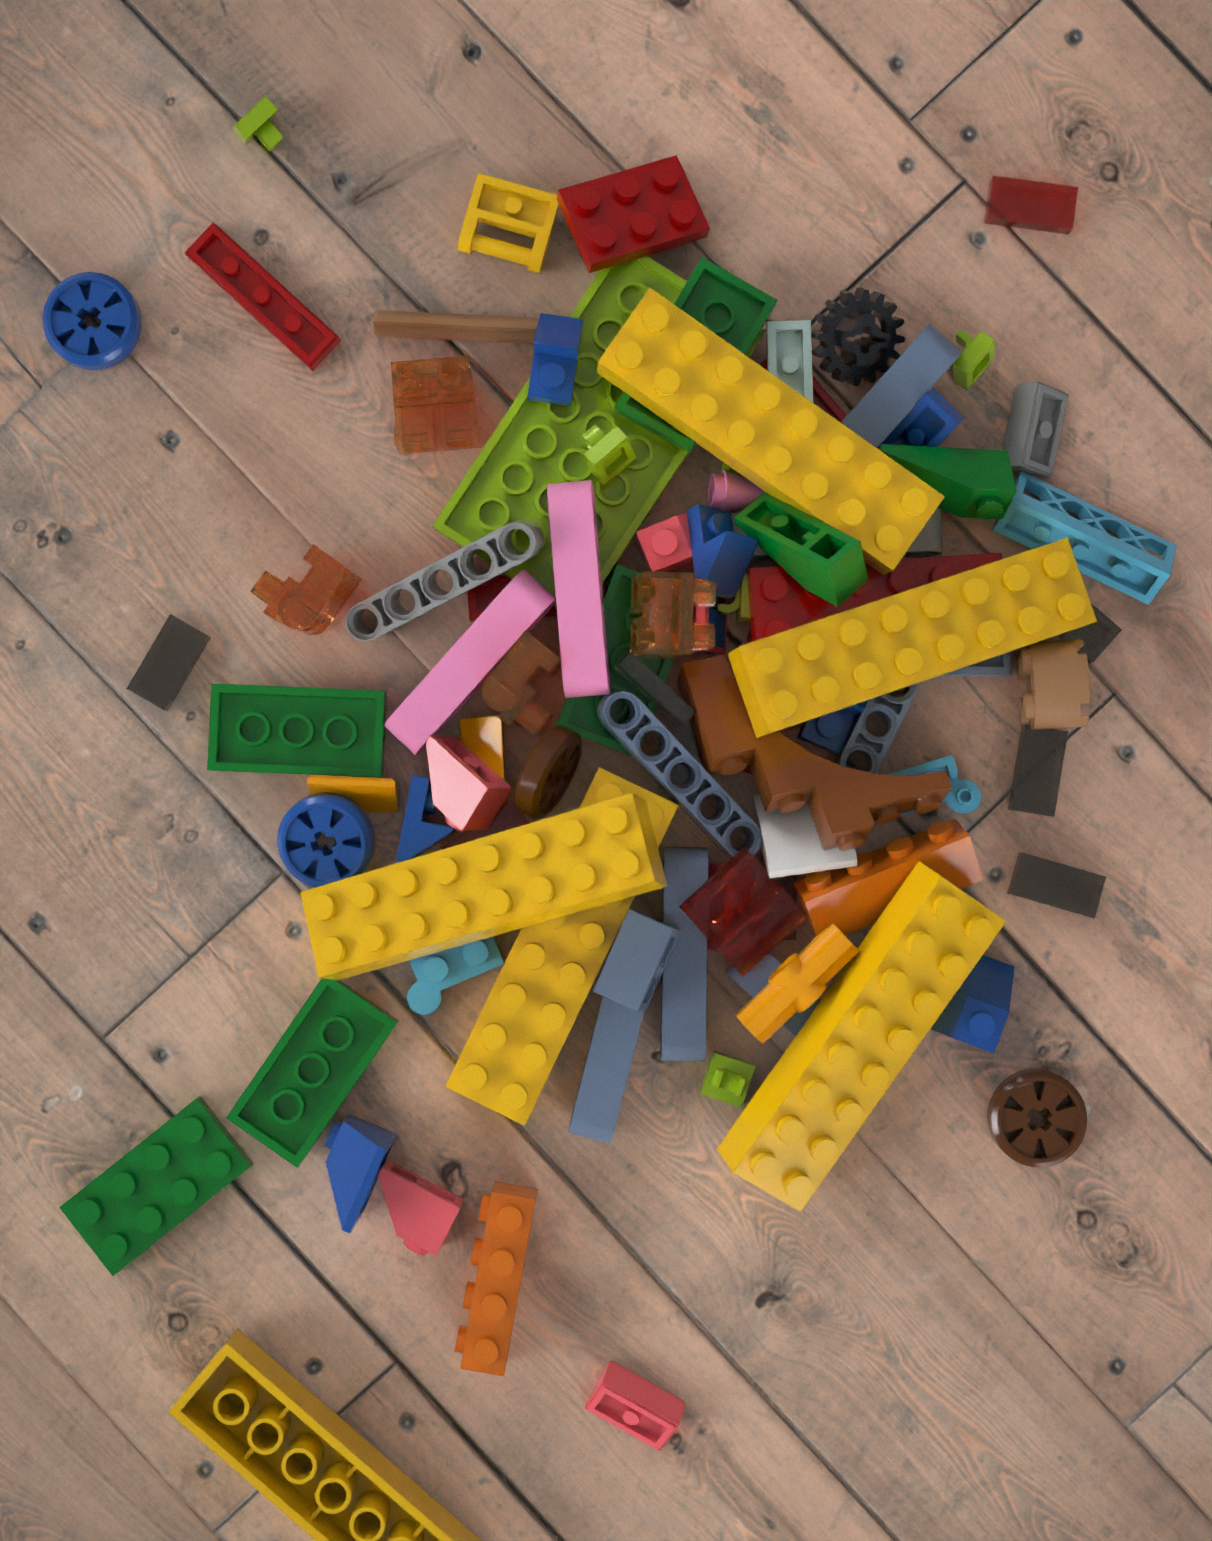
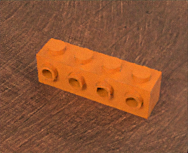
M952 819L950 821L936 822L930 825L927 830L910 837L893 839L885 847L870 853L856 854L857 866L811 872L805 879L795 882L794 885L808 925L816 937L831 922L844 935L875 924L918 861L959 889L983 881V877L970 835L956 819Z
M495 1181L491 1195L483 1194L478 1221L486 1222L484 1238H475L470 1265L478 1266L476 1282L467 1281L462 1307L463 1309L470 1310L468 1326L459 1325L455 1352L463 1354L460 1369L504 1376L536 1202L538 1190L536 1188Z

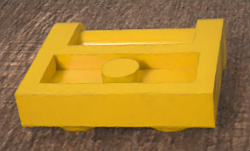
M478 173L461 229L458 251L470 255L473 251L528 266V271L541 274L560 208L557 202V195ZM482 223L535 238L533 247L530 249L477 234L479 224Z

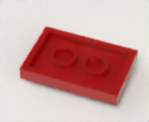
M677 155L558 190L557 202L588 273L707 238L710 230Z

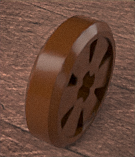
M559 725L549 730L538 741L527 758L517 781L515 805L519 812L536 820L547 815L558 804L570 785L580 761L582 742L579 733Z
M1026 1069L1010 1075L996 1088L988 1106V1126L995 1143L1011 1159L1025 1166L1043 1168L1065 1161L1079 1148L1086 1133L1087 1111L1080 1093L1068 1080L1048 1070ZM1034 1108L1040 1112L1045 1108L1047 1113L1043 1117L1047 1121L1044 1126L1039 1127L1036 1124H1033L1031 1127L1028 1126L1027 1123L1032 1120L1027 1116L1030 1110Z

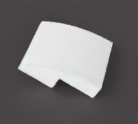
M760 795L753 796V809L758 827L762 833V853L769 878L857 866L855 848L847 851H840L838 847L827 850L823 849L807 802L802 808L789 813H781L779 809L765 812Z

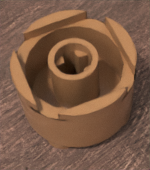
M1083 639L1040 641L1026 646L1025 649H1020V655L1016 657L1018 681L1026 680L1027 691L1023 693V698H1019L1021 724L1030 723L1032 730L1087 727L1089 715L1080 716L1081 704H1090L1087 653L1077 654L1084 646Z

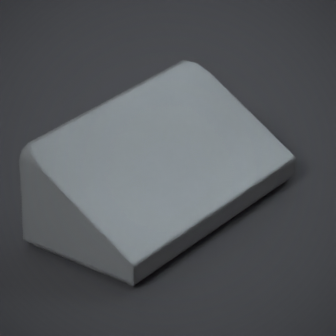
M1039 381L1018 384L1016 386L1002 450H1008L1012 471H1023L1027 474L1044 478L1052 477L1069 394Z

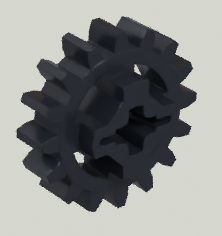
M856 288L854 295L852 292L842 290L840 291V303L829 299L825 302L829 310L826 316L816 314L815 319L822 326L820 330L811 332L812 338L820 340V345L812 350V355L824 358L819 368L827 373L832 372V379L841 383L847 380V383L854 386H859L862 378L864 381L874 383L876 382L875 371L878 370L886 373L889 369L886 363L888 359H898L901 356L894 350L895 344L905 342L906 337L896 334V329L904 324V319L891 316L896 311L897 305L888 301L884 302V294L875 291L870 294L869 290L864 288ZM876 316L880 322L881 329L875 323ZM862 333L869 335L854 341L846 339L847 337H855V335H861ZM834 346H837L841 350L840 358L838 357Z

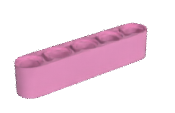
M592 480L548 484V509L565 697L573 698L610 694V674Z
M524 569L518 573L394 711L384 724V727L415 756L420 754L426 748L429 736H437L550 611L556 603V597L527 570Z

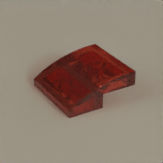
M745 847L679 906L742 977L807 918L788 893L773 878H769L768 872Z

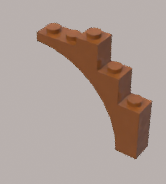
M724 654L681 665L677 684L706 771L709 774L721 772L722 775H733L743 771L749 765L765 812L779 809L781 813H789L802 808L807 802L824 850L838 847L840 851H847L857 848L865 842L874 824L891 822L901 815L900 813L916 810L917 814L931 812L942 805V801L952 788L946 771L914 776L875 774L843 767L810 753L779 731L756 738L739 686Z

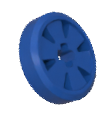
M83 272L72 275L60 282L52 290L43 310L45 336L55 352L76 367L86 370H102L113 367L130 355L140 337L142 321L136 300L119 281L108 275L97 272ZM88 314L93 317L98 315L97 318L101 321L100 326L97 329L89 326L84 330L88 326L83 321L85 316Z
M316 793L298 801L285 814L278 829L277 846L280 858L287 870L300 882L316 888L362 874L374 854L375 833L368 815L353 800L336 793ZM322 831L326 837L335 838L336 842L331 846L332 850H329L327 845L319 846L317 840L322 835Z

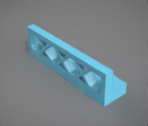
M1020 471L1015 479L1017 491L1003 519H996L993 531L1031 549L1068 538L1081 573L1147 605L1150 604L1171 575L1177 546L1023 471ZM1026 490L1038 496L1041 501L1024 494L1023 491ZM1066 510L1076 514L1080 520L1070 516ZM1105 529L1116 533L1119 539L1109 535ZM1145 548L1160 554L1161 558L1159 559L1149 554Z

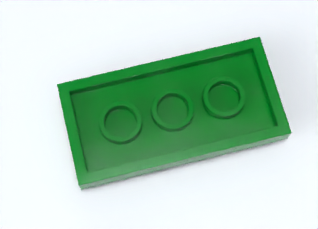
M701 257L674 305L747 356L776 306L777 299ZM625 392L621 394L614 406V411L689 454L696 444L693 439L681 433Z
M615 564L603 594L610 693L619 691L630 692L638 697L654 714L695 603L696 594L620 564ZM605 695L565 697L555 727L563 725L579 733L581 738L631 756L598 720L597 706ZM622 699L615 700L610 706L609 712L612 720L617 724H621L629 716V706ZM647 732L641 737L640 748L643 745Z
M211 683L207 770L383 778L384 724L386 723L387 692L383 690Z
M321 979L226 1119L298 1168L399 1020L341 980Z
M199 1096L59 1208L111 1275L114 1276L254 1163L203 1098Z

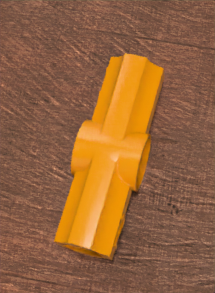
M831 922L799 954L794 953L780 964L767 981L769 983L736 1014V1017L755 1038L764 1044L796 1012L801 1013L810 1007L826 990V983L859 950Z

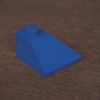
M982 955L931 1029L953 1039L995 1053L1010 1011L1015 967Z
M351 1114L344 1119L342 1124L337 1122L333 1124L324 1144L325 1147L331 1149L326 1160V1166L341 1229L349 1234L363 1215L378 1180V1174L385 1164L397 1136L393 1132Z

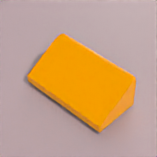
M489 716L460 719L461 742L506 781L503 717Z
M310 775V777H307L310 795L316 793L343 795L357 803L365 812L396 813L399 810L400 782L397 779Z

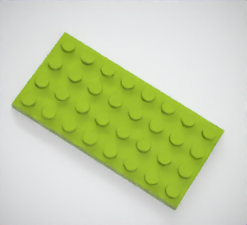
M648 256L600 270L570 315L572 318L584 319L571 406L528 400L529 378L432 525L433 529L463 548L509 523L519 520L533 521L541 528L544 535V545L541 551L535 557L502 574L513 579L525 569L556 597L547 485L592 480L603 586L615 564L618 563L633 540L636 531L640 529L688 453L614 411V406L623 391L597 373L598 361L649 288H652L674 304L687 281ZM761 330L747 357L751 358L764 338L765 330ZM594 425L598 426L605 435L618 426L628 436L637 457L604 486L594 477L583 455L588 450L587 446L589 444L582 438V435ZM516 529L511 537L512 545L517 551L525 553L530 547L529 536L525 531ZM478 549L474 556L491 566L489 554L484 550Z

